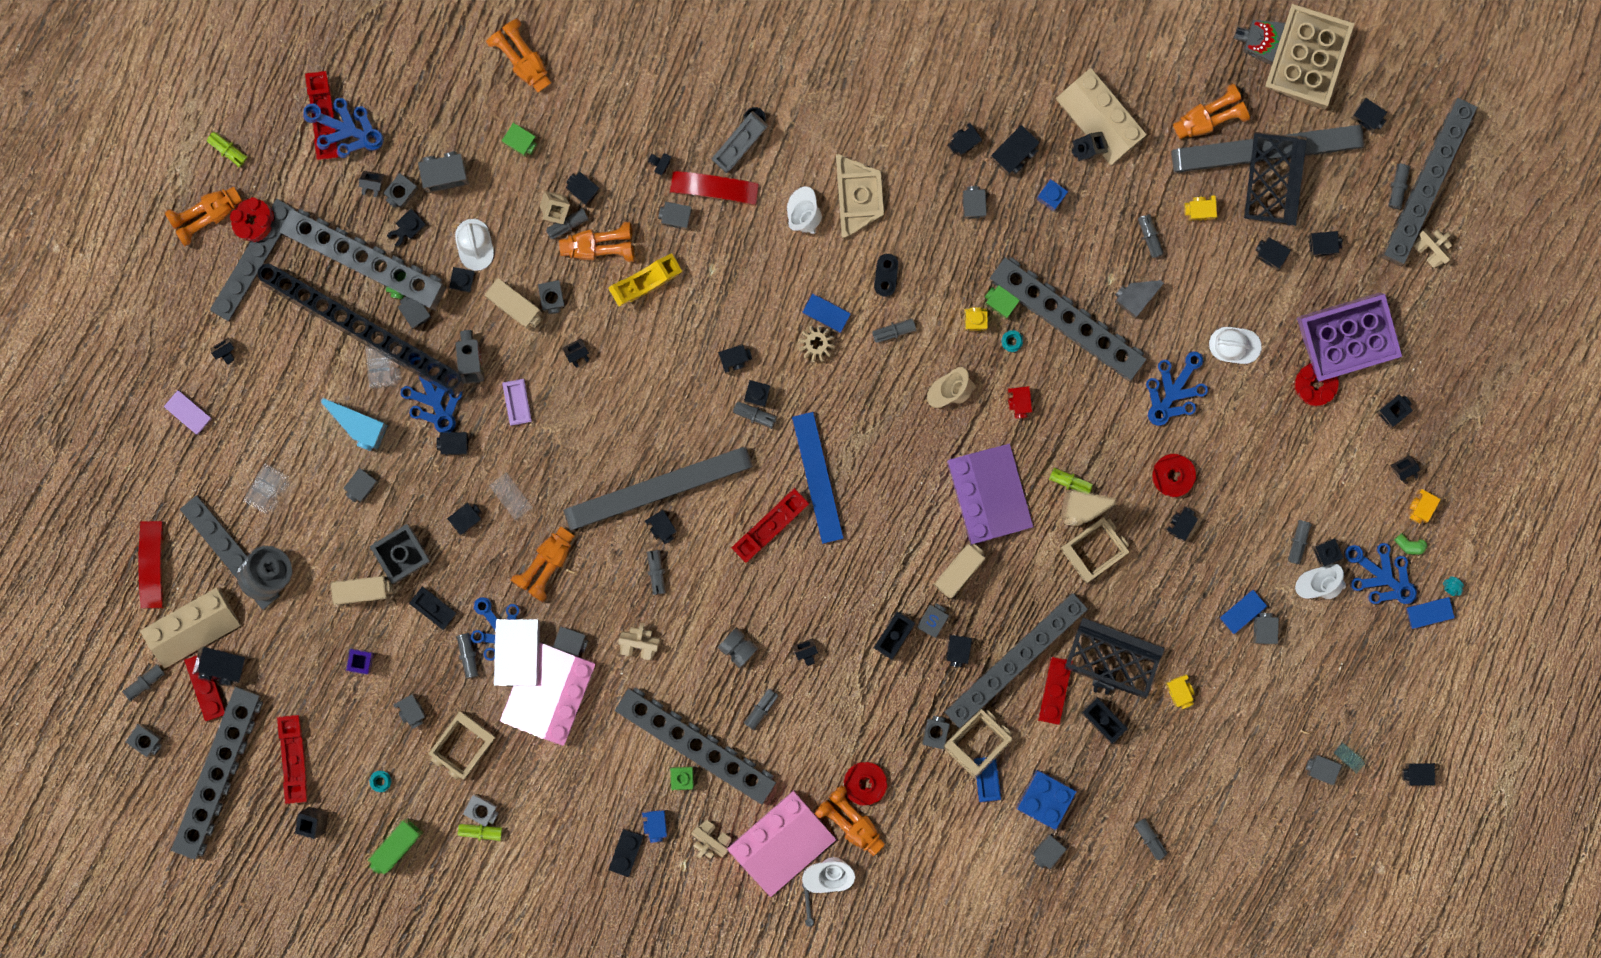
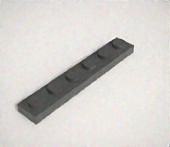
M278 199L275 200L271 207L274 213V221L272 220L270 227L272 229L270 233L258 242H250L210 308V311L229 322L257 277L259 267L266 262L282 234L279 231L291 209L296 211Z
M196 495L180 510L237 578L239 566L247 558V555L199 496ZM277 594L274 598L267 601H255L264 610L279 598L280 595Z

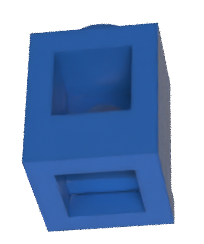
M665 810L643 812L642 817H647V821H643L644 833L649 834L650 843L662 842L663 837H667Z

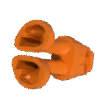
M515 18L503 26L502 29L519 49L523 56L522 59L507 42L501 30L495 32L485 42L489 47L496 46L500 48L513 64L514 68L512 71L530 87L533 86L537 93H539L552 82L546 76L548 73L538 52H532L522 39L519 32L521 21Z
M1234 83L1228 85L1227 92L1221 98L1205 106L1198 104L1184 116L1180 117V121L1172 124L1179 140L1187 136L1191 138L1192 136L1213 132V127L1232 118H1239L1243 122L1250 120L1243 101L1224 112L1209 116L1228 104L1242 100Z
M233 186L226 191L222 189V191L202 196L201 202L184 212L176 213L172 209H168L164 213L172 227L177 229L188 220L206 212L204 216L192 224L175 231L184 247L191 243V237L194 233L212 222L219 223L242 200Z
M624 222L620 228L613 231L594 233L590 229L572 236L568 235V239H559L560 256L595 260L596 256L618 254L623 256L627 262H634L632 242L597 245V243L603 241L632 240L631 222Z
M561 526L555 534L552 533V536L547 538L536 549L538 554L530 567L521 575H513L510 579L511 582L526 591L545 561L548 562L537 581L528 591L530 595L542 603L547 599L544 591L545 585L556 568H562L566 561L569 547H571L570 542L574 538L573 534Z
M840 785L828 798L844 811L853 824L840 815L827 799L821 803L813 814L817 818L826 816L833 820L846 833L845 839L863 851L867 850L872 856H875L884 847L885 843L879 838L880 834L868 816H861L848 803L845 797L847 790L843 785Z

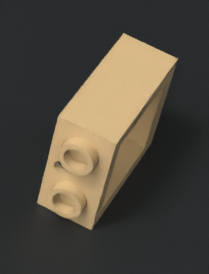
M499 278L496 279L485 294L488 300L528 330L531 327L535 329L542 320V312Z
M1102 517L1060 548L1085 583L1091 581L1129 553L1127 550L1129 544L1123 536H1117L1114 532L1117 528L1109 518L1106 520ZM1099 526H1102L1120 552L1090 573L1072 546Z
M967 544L933 585L951 599L985 559L982 556L984 551L975 544L972 546Z
M387 576L332 582L333 605L388 599L390 594L393 593V585Z
M982 709L944 745V749L974 779L1012 742L1010 737L1012 733L1004 725L1000 727L994 722L996 718L988 710L984 712ZM981 719L1003 742L977 766L956 744Z
M460 711L429 752V755L432 756L430 760L439 767L442 765L449 769L448 774L456 780L460 778L464 780L496 736ZM459 723L485 741L464 771L438 752Z

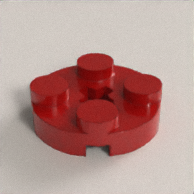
M251 197L241 202L231 212L232 230L242 240L258 242L270 233L272 229L270 225L272 220L274 221V213L267 203ZM256 216L254 219L255 223L253 225L249 223L250 218Z
M1312 363L1301 368L1294 380V389L1297 396L1305 404L1322 406L1330 402L1336 395L1339 386L1338 378L1336 376L1319 381L1322 383V387H1319L1318 391L1314 390L1310 383L1314 382L1317 377Z
M1179 454L1165 455L1153 466L1152 482L1162 495L1169 497L1182 496L1189 492L1195 482L1196 471L1194 465L1189 459ZM1171 469L1180 474L1176 482L1168 478Z
M858 762L851 766L844 776L843 782L847 790L846 794L852 802L858 805H872L878 802L886 792V776L883 770L874 763ZM867 777L870 779L871 787H866L863 790L859 781L860 779L865 780Z

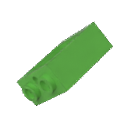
M408 818L403 820L368 859L371 863L369 867L377 874L383 873L385 875L395 866L423 832Z

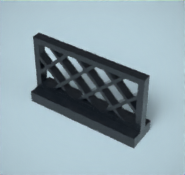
M1254 132L1244 219L1280 222L1296 226L1307 136L1296 137ZM1258 138L1268 139L1272 146L1265 152H1262L1257 146ZM1283 141H1293L1292 150L1286 155L1277 146ZM1275 148L1282 158L1272 165L1265 155ZM1256 151H1258L1260 154V156H1258L1257 158ZM1289 155H1291V161L1287 159ZM1263 157L1270 167L1260 174L1255 168V163ZM1285 160L1290 169L1284 176H1281L1275 169V166ZM1272 169L1279 179L1269 186L1262 176ZM1255 172L1257 177L1253 180V175ZM1287 176H1289V177H1288V184H1287V182L1284 180ZM1260 179L1267 189L1257 196L1252 189V184ZM1282 181L1287 187V192L1279 198L1272 188ZM1270 191L1276 198V201L1266 207L1260 197ZM1251 193L1255 197L1253 200H1251ZM1286 197V202L1284 205V203L1281 200H1283ZM1256 200L1265 209L1258 215L1249 214L1250 205ZM1277 203H1280L1285 209L1284 217H1275L1270 212V209Z
M1082 618L1064 668L1147 699L1165 648ZM1080 636L1089 638L1092 646L1082 649L1079 643ZM1103 644L1108 645L1113 653L1103 657L1098 647ZM1095 649L1099 659L1089 663L1085 652ZM1123 652L1129 653L1133 661L1124 665L1119 654ZM1081 654L1086 665L1081 667L1072 665L1073 657ZM1115 656L1120 667L1110 671L1105 660ZM1148 660L1154 664L1151 670L1144 672L1139 662ZM1101 662L1106 673L1098 675L1094 672L1092 666ZM1135 664L1140 675L1130 678L1126 668ZM1122 670L1126 681L1121 683L1115 681L1112 675ZM1142 678L1146 684L1144 692L1136 689L1133 681Z

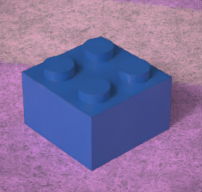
M1036 770L1016 809L1056 830L1076 791Z

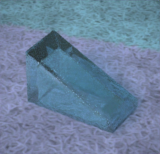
M1344 743L1333 752L1356 774L1365 765L1364 761Z

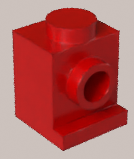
M1030 387L1008 388L1007 394L1012 396L1008 398L1009 411L1013 410L1015 419L1028 418L1027 414L1032 413Z

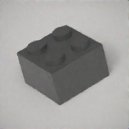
M457 151L445 153L442 158H436L435 156L422 158L423 162H418L423 189L427 193L470 184L465 159L461 154H457Z
M410 524L402 526L369 546L392 584H396L432 562Z

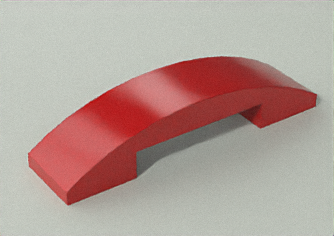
M327 71L305 73L310 104L318 105L322 114L334 118ZM319 122L312 123L316 159L322 160L339 157L337 154V142L331 143L325 150L317 146V139L320 135L335 133L336 129ZM323 139L320 140V143L326 145L327 141Z
M673 171L670 193L756 205L759 183L707 174Z
M794 488L731 548L747 563L803 511L809 503Z
M140 521L138 576L141 608H163V521Z
M299 715L277 717L278 736L281 744L285 804L307 802L306 765Z

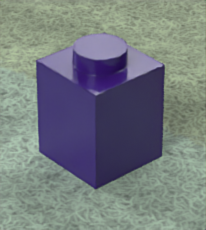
M350 649L346 671L371 674L374 653Z

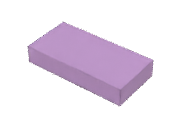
M524 379L503 382L510 426L532 422Z
M179 390L164 406L196 435L212 419Z

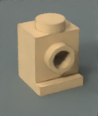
M544 191L539 206L543 212L542 219L564 224L570 204L564 195Z

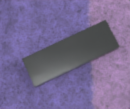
M752 111L711 159L724 172L729 173L767 129L768 125Z

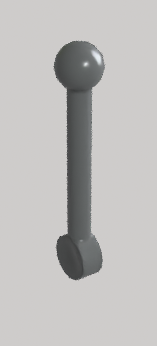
M802 883L805 891L807 914L805 924L811 927L814 921L811 918L809 891Z

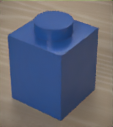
M1050 179L1036 200L1054 212L1068 191Z

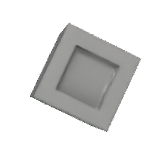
M474 794L463 815L487 826L489 823L493 824L499 812L496 809L498 806ZM479 805L487 807L488 814L486 817L478 816L476 810Z

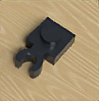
M410 209L395 223L399 229L390 231L387 237L390 239L393 235H398L399 240L394 245L399 247L403 244L406 235L411 240L426 224Z

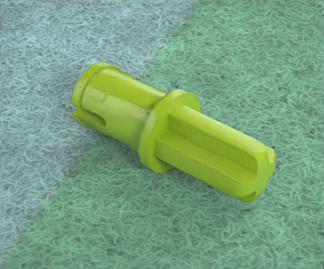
M212 132L208 136L207 142L221 152L222 157L226 156L239 168L245 163L248 157L233 146L234 143H229L216 132Z
M1054 467L1049 478L1050 481L1067 487V490L1070 488L1086 494H1090L1093 486L1091 483L1075 477L1074 473L1071 475Z
M459 824L458 835L478 838V841L481 839L500 841L502 827L482 826V824L480 826Z

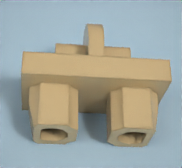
M1425 228L1420 232L1413 246L1420 253L1428 246L1434 251L1426 259L1433 268L1443 262L1447 263L1452 256L1441 244L1446 249H1449L1452 244L1447 238L1451 234L1447 232L1443 235L1437 229L1433 233L1438 239L1437 241Z
M640 622L639 628L630 627V632L621 631L618 644H620V654L632 656L633 648L635 647L642 649L640 656L642 659L652 660L655 651L657 652L660 638L651 637L652 631L645 630V623Z
M708 820L703 822L699 828L696 827L691 835L705 844L703 846L696 841L693 845L700 851L697 854L699 859L703 854L710 859L712 858L714 853L708 850V847L720 857H723L727 853V847L732 840L723 832L717 840L710 837L709 835L715 826Z

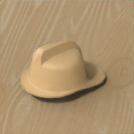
M958 367L932 384L927 393V401L934 408L946 406L951 402L963 403L970 397L976 386L969 379L967 370L963 367Z

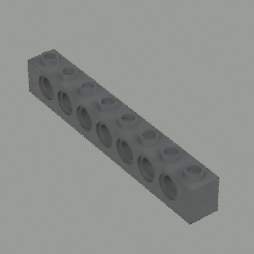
M1460 98L1453 101L1383 250L1381 258L1398 266H1402L1405 263L1477 106Z
M300 208L298 212L292 209L289 211L279 231L281 234L434 311L436 310L447 288L441 284L442 279L432 274L430 277L422 274L424 270L414 265L409 268L403 265L404 260L394 255L391 259L385 256L386 251L376 246L371 249L366 246V241L355 237L353 240L347 237L348 232L338 227L336 230L328 227V222L320 218L314 221L309 218L311 214ZM307 225H311V232L304 235V228ZM326 234H330V241L323 244V237ZM348 243L349 250L346 253H341V247ZM363 253H368V259L360 263V256ZM386 262V270L379 272V265ZM400 272H405V279L401 282H398V274ZM420 281H424V289L417 291L416 285Z
M1006 257L1002 260L989 278L990 282L997 287L998 285L1018 298L1020 300L1019 303L1130 382L1146 360L1143 357L1144 353L1135 346L1133 348L1125 344L1127 341L1118 334L1114 336L1109 333V328L1100 321L1096 323L1091 320V314L1082 308L1078 310L1073 307L1074 302L1064 295L1061 298L1055 294L1056 289L1048 283L1043 285L1037 281L1039 277L1030 270L1025 272L1019 268L1021 264L1012 257L1009 260ZM1018 274L1022 279L1021 284L1013 285L1010 282V276ZM1029 287H1036L1039 290L1037 298H1031L1028 295L1027 290ZM1052 299L1056 302L1057 308L1054 311L1046 309L1045 302ZM1065 312H1070L1074 315L1073 323L1068 324L1064 322L1063 314ZM1082 325L1091 327L1092 334L1090 336L1081 334L1080 328ZM1104 337L1109 340L1110 345L1107 349L1099 347V338ZM1119 350L1125 351L1127 354L1126 361H1118L1116 359V352Z
M1073 593L1067 596L954 701L944 713L958 728L963 726L1087 610L1084 604Z
M238 686L234 687L171 851L193 860L199 859V856L203 857L207 849V844H204L206 838L212 835L215 824H213L215 815L219 816L223 808V803H220L223 795L227 796L230 790L231 783H229L231 774L235 775L238 770L239 754L243 755L247 746V742H245L246 736L251 734L254 729L255 722L253 718L255 713H260L263 706V701H260L262 695ZM241 706L248 710V715L244 719L240 718L237 714ZM232 727H237L240 731L237 739H233L229 734ZM224 747H228L232 751V756L228 760L224 759L221 754ZM217 767L221 768L224 772L221 780L216 779L213 775ZM208 788H212L216 792L214 800L207 799L205 793ZM201 808L205 809L208 813L205 821L200 820L197 815ZM192 829H196L200 834L197 841H193L189 836Z
M636 687L633 690L628 688L615 708V712L759 804H763L776 783L773 780L774 775L764 769L762 772L754 768L756 764L747 758L744 760L736 757L738 752L726 746L724 749L717 745L719 740L709 734L707 737L699 733L701 729L691 722L688 725L681 722L683 717L672 710L670 714L662 709L664 705L655 699L651 702L645 699V693ZM638 703H644L647 706V713L643 716L635 712V707ZM656 715L665 717L666 723L663 727L654 725L653 720ZM674 727L683 728V738L676 739L672 736V729ZM694 738L700 739L703 743V747L699 751H695L690 747V742ZM712 750L720 752L721 760L714 763L709 760L708 755ZM730 762H736L740 770L736 774H730L727 771V765ZM748 774H755L758 777L756 785L749 786L746 783L745 778Z

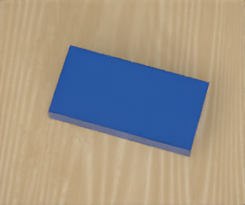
M813 293L802 312L839 333L842 332L851 313Z
M1251 590L1219 618L1232 634H1235L1266 608L1267 605L1254 590Z
M1449 597L1406 608L1411 629L1454 618Z
M987 757L974 758V763L979 766ZM996 758L976 778L979 802L1001 800Z

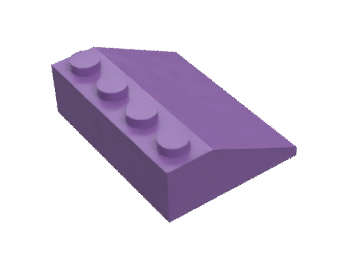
M1379 292L1297 317L1301 335L1318 381L1402 357L1386 296L1383 293Z
M1010 444L947 460L970 545L1033 527Z

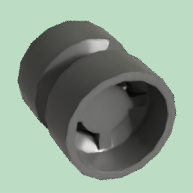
M737 627L717 647L726 656L730 655L731 661L738 668L758 649L751 640H745V635Z

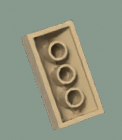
M1091 68L1056 98L1058 103L1085 135L1102 131L1108 152L1102 155L1110 165L1115 163L1146 136V133Z
M1071 490L1064 495L1060 519L1065 520L1064 524L1082 525V523L1089 521L1113 505L1115 499Z
M214 588L140 630L152 653L164 669L198 651L201 647H205L235 630L241 624L222 590Z

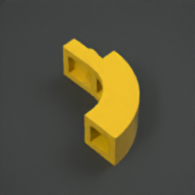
M671 253L656 260L634 275L611 285L608 289L619 307L650 293L683 271Z

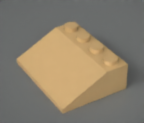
M1292 4L1265 87L1305 104L1325 110L1329 104L1354 23Z

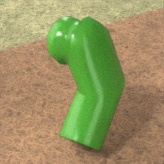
M1403 533L1394 539L1406 554L1420 555L1427 548L1426 541L1422 539L1419 541H1409Z

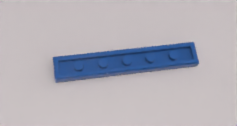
M810 412L793 416L792 420L822 544L843 539L814 414Z

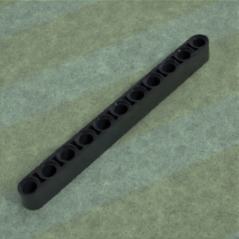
M263 264L259 267L257 271L258 278L262 285L445 392L454 395L462 391L463 381L457 371L274 265ZM267 273H274L271 279H264V276ZM292 283L290 289L282 290L284 284ZM303 294H310V298L308 300H300ZM321 305H329L326 311H319ZM340 315H347L346 320L343 322H338L337 318ZM358 326H365V330L363 332H355V329ZM377 336L384 337L381 343H374L373 341ZM395 347H402V351L400 353H392V350ZM414 357L421 358L418 364H410ZM432 368H439V372L436 375H429V371ZM452 378L458 380L454 386L447 385L448 381Z

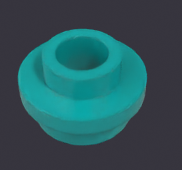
M1010 330L1002 336L1001 344L1006 351L1016 352L1023 345V337L1019 332ZM1011 337L1015 338L1016 344L1010 345L1008 339Z
M1450 576L1444 580V590L1448 594L1460 596L1463 593L1464 584L1459 579Z
M382 770L374 772L369 780L371 788L376 792L387 791L392 782L390 775ZM379 777L385 780L382 786L377 784Z

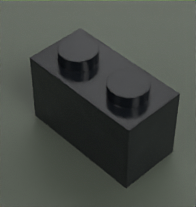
M1020 125L990 156V159L1008 176L1012 172L1016 175L1024 166L1022 162L1027 157L1031 159L1039 151L1037 146L1040 142Z
M896 611L873 648L892 660L914 627L915 622Z
M201 647L198 651L193 674L198 675L200 680L211 682V679L220 681L219 684L222 686L232 687V685H236L240 681L245 657Z
M1094 697L1080 711L1111 744L1128 729L1098 697Z

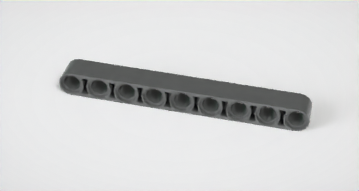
M1362 125L1286 134L1287 136L1296 137L1307 136L1305 156L1365 147ZM1258 138L1257 146L1262 152H1265L1272 146L1268 139ZM1253 139L1171 150L1173 171L1178 173L1251 163ZM1283 141L1277 146L1286 155L1292 150L1293 141ZM1275 148L1265 155L1269 161L1282 158ZM1256 151V158H1257L1258 156H1260V154H1259L1258 151ZM1262 157L1257 162H1263L1265 160Z
M745 446L564 509L563 512L571 531L750 469L753 465Z

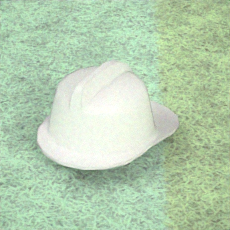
M802 187L791 195L787 204L789 228L793 231L800 230L801 232L815 234L816 227L821 222L822 214L817 206L814 190L810 187Z
M477 219L463 221L455 232L457 249L462 263L471 270L487 268L494 256L493 245L487 226Z
M1222 327L1211 335L1209 341L1212 354L1217 359L1226 362L1248 364L1255 361L1261 352L1259 337L1247 329Z
M1329 564L1305 572L1296 582L1295 589L1297 594L1306 599L1319 596L1325 599L1335 598L1341 593L1342 589L1346 588V583L1343 580V569L1338 564Z
M832 857L807 868L803 873L802 882L804 887L813 893L843 891L852 886L855 874L853 869L843 860Z

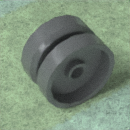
M273 546L258 547L240 564L237 572L238 584L248 597L267 601L274 598L290 581L292 564L282 550Z

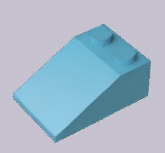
M322 398L321 403L351 438L358 441L357 446L369 451L372 448H379L388 425Z

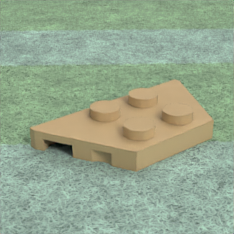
M836 154L842 238H846L884 215L881 171Z

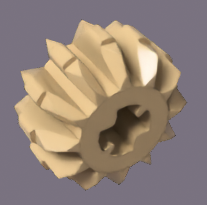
M818 325L817 332H814L813 326H810V335L806 331L802 332V335L807 339L800 338L798 340L799 343L806 344L801 346L799 351L807 350L804 354L805 359L812 354V362L816 361V355H819L821 362L824 361L823 353L828 357L831 356L827 348H835V345L828 344V342L834 340V336L825 337L829 334V329H826L823 334L820 333L821 325ZM815 338L820 339V343L823 342V346H819L818 349H813L814 345H810V342H814Z

